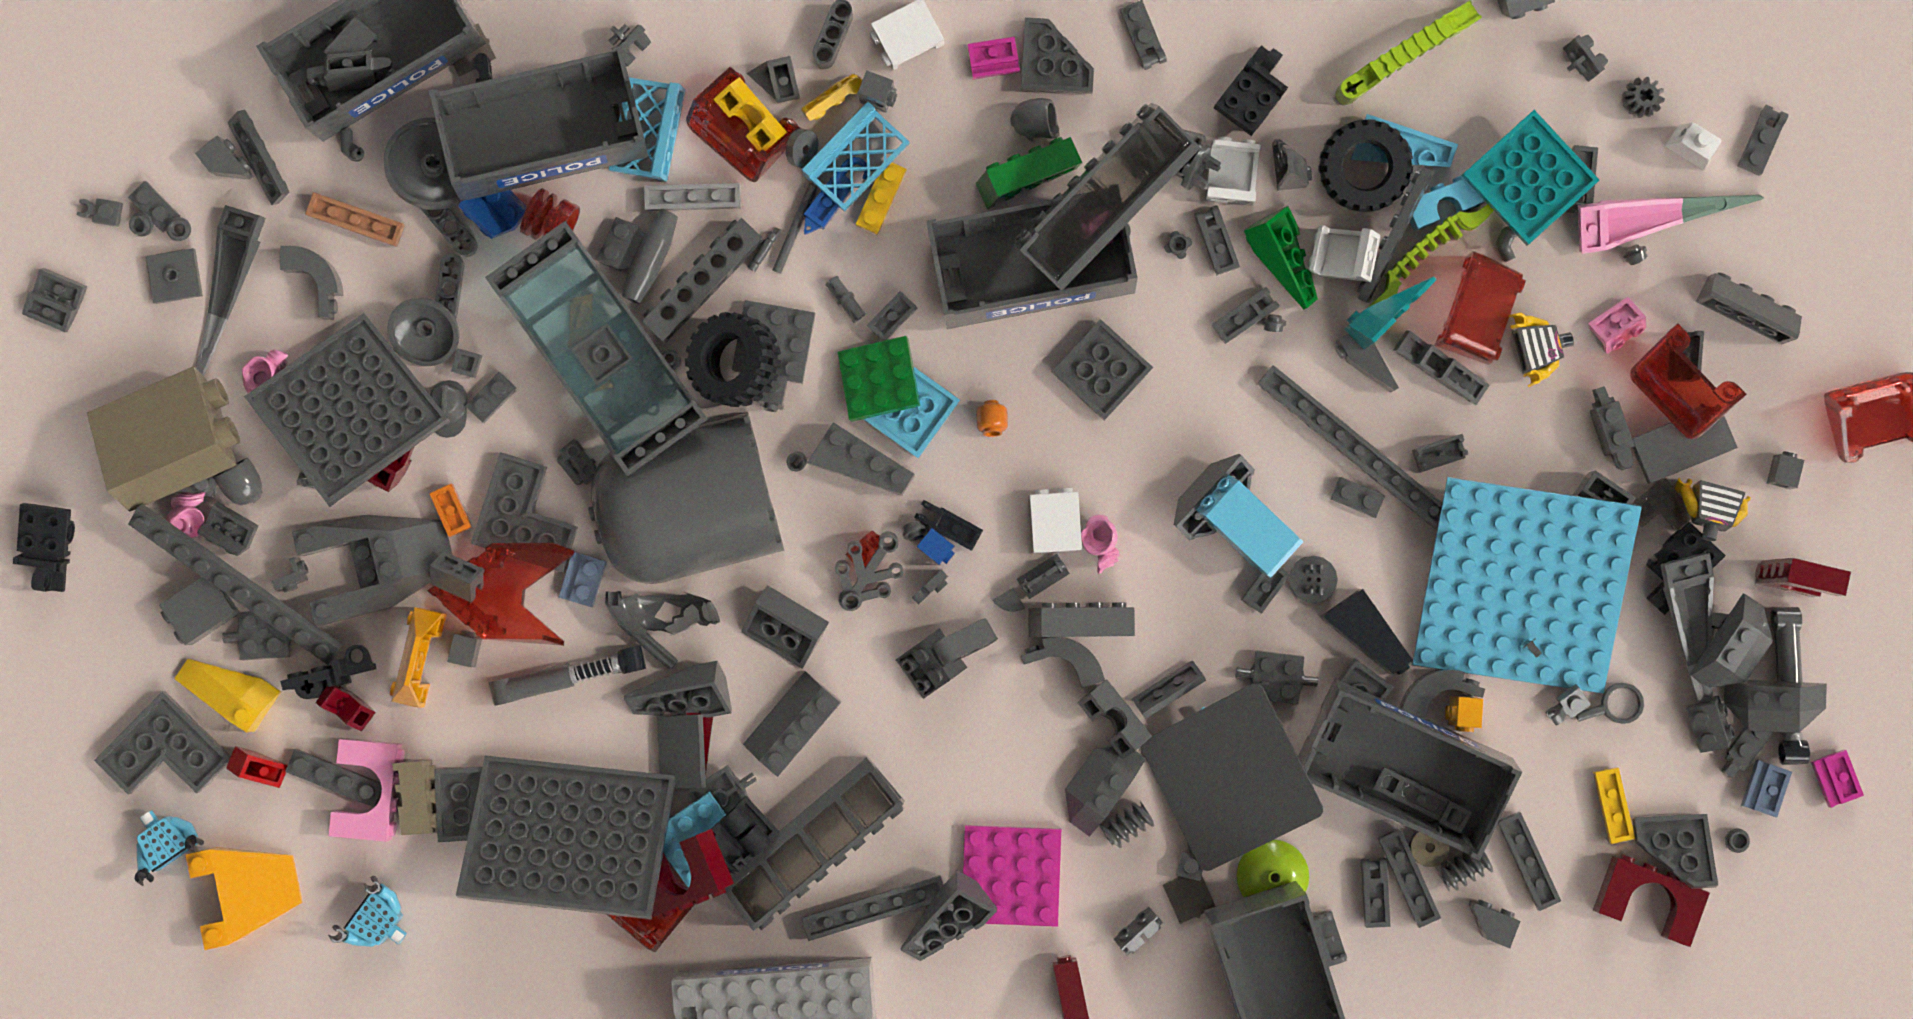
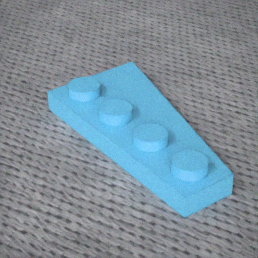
M1366 114L1365 120L1371 119L1385 122L1400 132V135L1409 144V151L1412 152V165L1451 166L1458 144ZM1371 143L1355 145L1351 160L1388 163L1385 153L1378 146Z

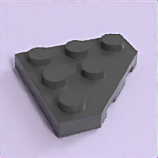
M1025 17L1021 90L1092 94L1094 68L1057 30L1050 19Z
M1707 814L1635 817L1632 820L1636 844L1691 889L1716 888L1718 886Z

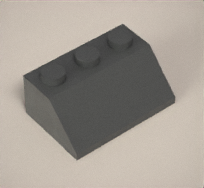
M767 585L755 602L741 633L803 669L823 636L829 622Z

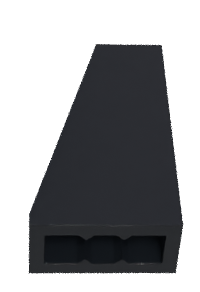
M1364 589L1357 590L1320 616L1325 623L1389 674L1397 673V675H1400L1410 668L1408 664L1413 659Z

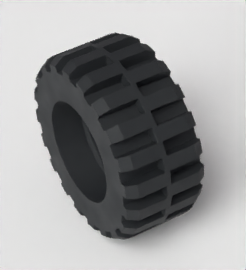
M1367 119L1345 124L1327 139L1320 153L1318 170L1322 186L1326 189L1330 198L1349 210L1373 212L1388 207L1404 194L1403 191L1411 181L1409 179L1411 173H1413L1411 160L1413 156L1412 152L1409 151V144L1406 139H1403L1396 128L1390 127L1385 122ZM1361 143H1371L1383 150L1388 160V171L1385 178L1380 184L1369 189L1353 186L1346 179L1343 172L1345 155L1352 147Z
M722 312L719 316L713 315L707 319L708 323L702 322L697 327L699 329L698 332L692 333L690 337L692 342L690 346L687 345L685 351L688 353V358H685V366L689 367V371H686L688 380L694 381L692 382V387L695 391L700 392V396L730 407L752 405V401L758 402L764 397L762 393H769L772 389L770 384L772 381L777 380L778 374H776V370L781 367V360H778V355L781 352L780 347L775 345L777 342L775 335L769 333L770 328L760 323L759 320L739 313ZM740 338L746 349V362L741 373L733 380L726 382L720 371L721 354L730 342Z

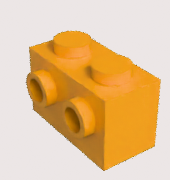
M1450 696L1449 705L1445 707V720H1448V725H1453L1455 730L1462 732H1474V728H1482L1483 699Z

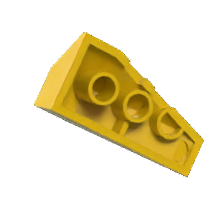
M192 659L186 660L174 678L226 720L246 733L255 732L282 692L262 678Z

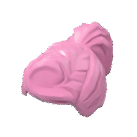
M274 349L268 352L266 358L260 356L251 358L242 368L243 385L247 393H250L283 370L287 364L285 359L288 354Z
M181 492L174 495L170 501L172 510L168 513L166 520L191 538L199 535L197 533L198 529L204 522L203 514L195 507L204 500L205 492L198 494Z
M1105 515L1090 517L1086 523V528L1081 532V540L1085 550L1092 555H1098V574L1102 573L1106 568L1114 566L1120 556L1119 550L1115 548L1118 539L1116 528Z

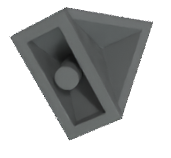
M790 56L768 60L746 73L772 96L777 103L800 99Z

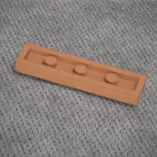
M315 192L312 194L305 213L309 217L395 247L398 246L405 227L403 223Z

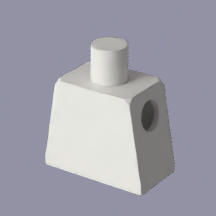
M1691 122L1677 126L1665 147L1704 170L1722 140L1698 124Z

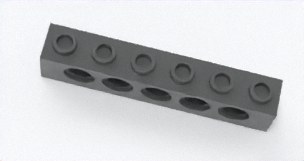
M743 218L739 221H732L726 228L728 232L722 238L717 237L709 246L711 250L705 256L701 254L693 262L694 267L689 273L686 271L682 273L676 280L678 284L672 290L669 288L661 295V302L656 307L651 306L643 314L644 319L642 322L665 344L764 242L763 238ZM734 239L740 240L741 246L739 249L734 251L729 249L730 241ZM715 257H723L724 264L721 267L715 268L712 266V261ZM699 274H706L708 276L707 282L703 285H698L695 282ZM683 291L691 292V298L687 302L679 301V295ZM667 308L674 309V316L669 320L663 319V311Z

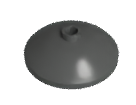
M411 298L405 300L393 310L388 320V337L393 348L404 359L416 365L434 366L441 364L453 355L458 346L460 333L456 319L445 306L432 299ZM425 323L430 324L431 328H427Z

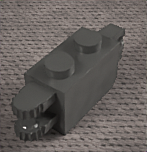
M371 50L328 54L324 57V65L307 69V79L310 85L327 86L329 92L370 88L377 84V82L394 74L395 69L392 67L393 64L390 58H373Z
M1605 386L1594 389L1592 392L1595 403H1592L1593 409L1590 410V416L1604 456L1611 454L1618 470L1629 469L1634 463L1630 450L1631 447H1634V443L1619 401H1615L1613 396H1608Z

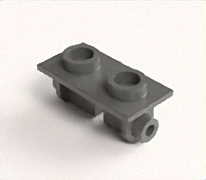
M1055 554L1017 578V581L1027 597L1031 599L1070 573L1058 554Z
M1148 907L1140 912L1127 927L1121 929L1114 938V941L1127 955L1133 954L1145 943L1140 936L1144 933L1149 939L1161 929L1160 925L1163 922Z

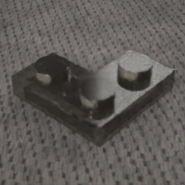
M1666 478L1661 479L1632 503V505L1642 507L1638 523L1641 527H1644L1660 513L1675 531L1691 520L1682 497Z

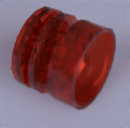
M541 188L526 207L520 225V232L526 236L531 234V238L537 240L543 233L546 235L564 221L567 222L573 231L578 221L580 207L566 199L557 205L558 196L554 193L549 195L548 190Z

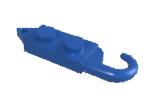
M852 157L853 166L867 167V162L864 159ZM850 158L845 160L839 168L850 167ZM864 171L862 176L864 180L867 179V171ZM836 172V184H851L850 179L846 176L848 172ZM831 177L826 185L834 184V177ZM837 188V197L844 203L851 194V188ZM822 191L804 213L806 217L804 235L818 229L824 230L840 208Z

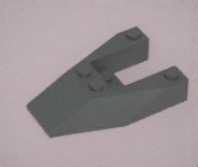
M365 515L292 532L297 555L308 556L350 545L360 585L358 590L309 602L315 626H323L394 607L431 583L430 565L443 551L453 555L449 537L442 521L436 519Z

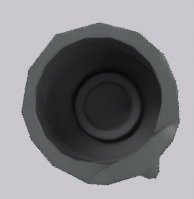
M1029 99L1021 102L1013 110L1010 118L1011 126L1014 127L1019 135L1025 136L1028 140L1033 142V138L1055 139L1060 136L1056 109L1051 99Z
M248 458L236 462L237 466L213 476L223 494L230 501L238 505L255 503L260 499L263 492L260 476Z

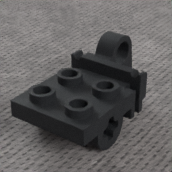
M1261 45L1213 108L1252 136L1288 89L1286 85L1270 74L1283 54L1274 48L1268 51Z
M30 503L20 504L17 551L23 553L13 557V564L36 567L31 580L33 590L43 592L65 591L67 564L70 563V559L64 558L71 554V551H68V545L72 542L75 533L74 521L70 520L71 509Z
M1688 522L1681 530L1679 529L1665 541L1663 548L1654 554L1658 560L1654 562L1649 559L1646 565L1663 580L1660 564L1701 553H1710L1712 568H1714L1726 555L1711 541L1703 540L1701 538L1702 533L1691 522ZM1663 581L1646 599L1665 615L1670 610L1663 590Z
M352 645L346 650L343 659L331 661L332 666L324 665L311 668L310 674L308 671L287 674L288 679L282 680L280 683L282 690L295 689L296 694L300 698H319L327 686H340L352 683L351 675L377 669L376 663L372 662L366 647ZM354 649H359L363 653V658L358 663L351 659V653Z
M747 796L740 800L711 828L725 863L733 874L741 870L737 865L739 862L745 866L779 832Z

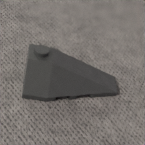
M1275 139L1272 143L1277 191L1306 188L1309 181L1312 180L1311 167L1307 166L1306 159L1281 139Z
M718 661L693 665L624 696V700L631 712L636 715L662 716L665 712H676L678 715L701 713L703 717H714L732 713L726 676Z
M957 870L937 893L901 946V951L922 961L943 949L944 944L955 938L956 940L963 938L964 933L973 928L977 930L984 926L997 912V907L976 880Z

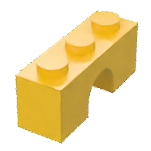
M740 77L729 84L713 99L729 118L733 115L738 116L746 123L749 129L746 137L761 155L787 133Z

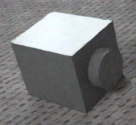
M1787 451L1774 455L1767 484L1786 489L1798 488L1805 460L1799 459L1797 454Z
M462 630L461 634H454L447 662L467 667H476L482 639L476 638V633Z

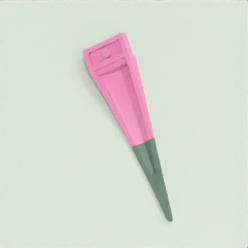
M1762 195L1601 200L1597 203L1578 205L1579 251L1582 254L1605 251L1687 221L1760 201L1764 197Z

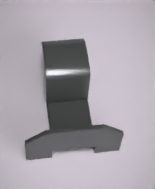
M1534 638L1523 648L1527 646L1537 658L1542 653L1533 641L1536 639Z

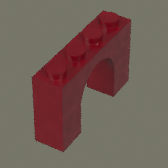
M1796 558L1761 560V564H1758L1755 571L1756 584L1809 597H1821V593L1846 596L1851 571Z
M712 829L679 842L690 868L691 882L689 888L681 885L676 880L663 852L652 917L661 913L663 917L677 912L676 907L680 911L693 906L692 901L694 900L696 905L710 899L709 894L713 898L726 893V887L734 884Z
M1621 854L1620 858L1612 856L1593 911L1622 922L1632 893L1641 885L1658 883L1666 890L1670 899V911L1661 936L1691 947L1710 892L1703 890V888L1691 889L1673 873L1668 871L1666 875L1657 873L1658 867L1644 863L1643 867L1634 864L1635 859L1623 854Z

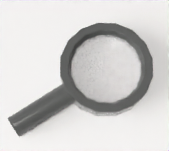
M1616 683L1606 689L1601 699V705L1583 710L1576 715V718L1580 722L1605 714L1613 722L1620 724L1631 723L1642 714L1644 698L1640 690L1634 685Z

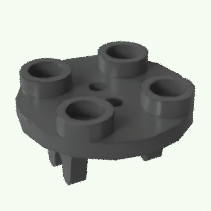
M1199 144L1201 148L1194 154L1195 158L1192 163L1187 162L1181 173L1184 176L1181 182V186L1184 189L1190 190L1193 186H1196L1206 191L1209 187L1207 185L1209 181L1201 177L1204 169L1210 168L1217 172L1220 170L1221 162L1210 156L1211 147Z
M1309 556L1302 558L1294 564L1289 581L1295 597L1303 602L1315 604L1324 602L1332 596L1336 590L1338 578L1335 568L1329 561L1323 557Z

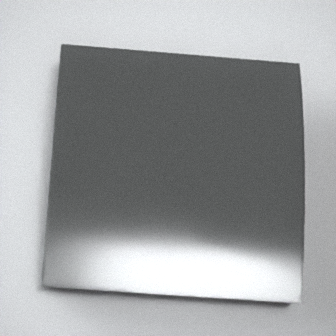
M46 268L39 269L34 289L28 292L22 314L63 332H68L83 301L87 286Z

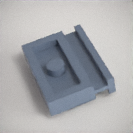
M572 551L558 598L593 608L607 561Z
M1756 760L1741 806L1777 818L1792 771Z

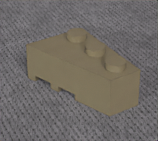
M432 759L393 763V771H398L399 784H395V790L400 793L398 814L401 835L431 834L435 832V828H437V815L434 813L436 794L435 789H433V779H435L434 770L436 766L432 765Z

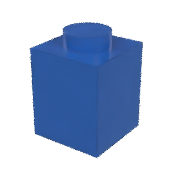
M933 528L917 546L938 565L942 562L947 564L955 554L952 551L955 546Z

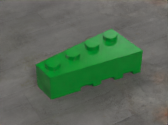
M1058 137L1050 141L1049 146L1042 148L1041 145H1038L1028 150L1029 154L1023 156L1020 153L1009 157L1006 163L1000 165L999 162H995L987 166L984 174L975 183L986 208L994 207L997 200L1004 197L1005 201L1014 198L1015 195L1022 192L1024 187L1029 191L1041 185L1043 179L1049 182L1076 170L1083 162L1072 138L1069 137L1063 140L1062 137Z

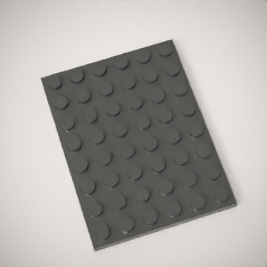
M485 755L456 891L457 898L651 919L676 777L674 775Z

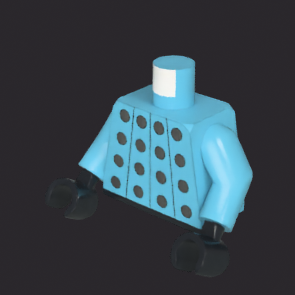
M153 810L141 816L140 820L147 830L137 836L138 871L134 876L135 881L141 886H144L143 881L145 878L149 882H153L154 876L149 873L150 870L156 872L163 869L189 850L196 852L195 846L198 844L202 846L204 841L198 838L193 824L179 817L172 816L165 817L159 821Z
M371 876V881L375 884L369 886L364 883L368 895L343 927L346 929L344 932L340 926H332L339 933L336 936L328 935L331 941L334 943L342 941L355 946L373 947L384 943L387 938H390L399 945L407 933L397 926L403 914L400 912L401 905L396 893L384 884H379L376 876Z

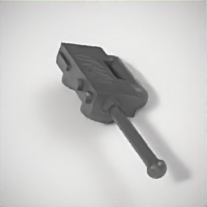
M573 439L559 450L561 455L558 456L557 462L576 485H581L583 482L587 485L592 481L597 468L594 464L596 461L593 458L590 459L580 443ZM569 460H573L580 469V473L577 472Z

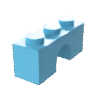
M1461 175L1452 179L1453 183L1444 186V183L1431 187V192L1422 196L1410 220V224L1415 232L1437 223L1440 220L1437 204L1442 200L1451 202L1455 206L1457 213L1478 207L1485 200Z

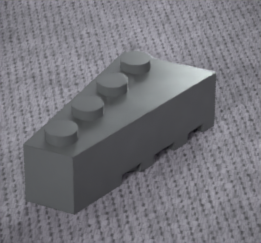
M1126 602L1112 603V607H1103V603H1089V607L1080 608V603H1066V608H1057V603H1042V608H1028L1029 637L1135 636L1134 607H1127Z

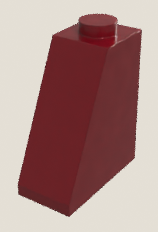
M1071 955L1058 957L1057 962H1053L1063 1017L1064 1019H1089L1077 959L1071 958Z

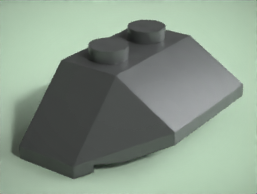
M1241 454L1211 463L1179 497L1173 525L1188 540L1215 534L1217 531L1196 511L1201 501L1209 496L1217 488V484L1228 475L1238 479L1250 490L1251 479L1255 469Z
M1743 593L1689 675L1709 688L1746 682L1773 642L1764 606Z
M1747 680L1746 682L1724 686V703L1741 723L1751 731L1800 733L1826 709L1827 683Z
M1113 747L1093 750L1065 788L1070 823L1090 837L1134 780L1146 758L1135 751L1122 759Z

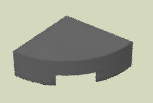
M1014 588L993 599V602L998 607L1006 611L1016 612L1025 609Z

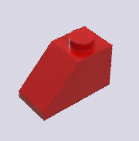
M235 746L226 769L239 778L280 788L288 765L256 751Z

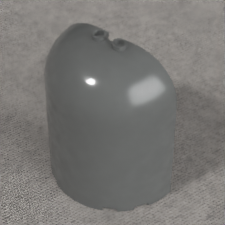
M748 412L701 424L629 476L624 473L611 452L601 460L594 472L591 483L592 506L588 507L591 520L596 521L598 530H594L597 544L602 543L614 567L631 580L645 584H658L785 551ZM634 442L619 446L618 448L620 452L626 449Z

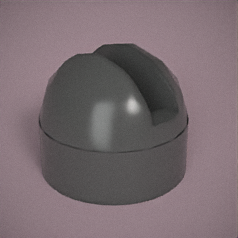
M802 452L791 453L786 461L788 468L795 472L804 469L807 464V457ZM800 457L802 459L797 466L793 464Z

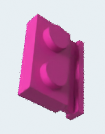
M1015 37L968 44L973 80L1020 73Z
M1841 750L1816 761H1811L1828 807L1832 808L1838 804L1864 796L1847 750Z

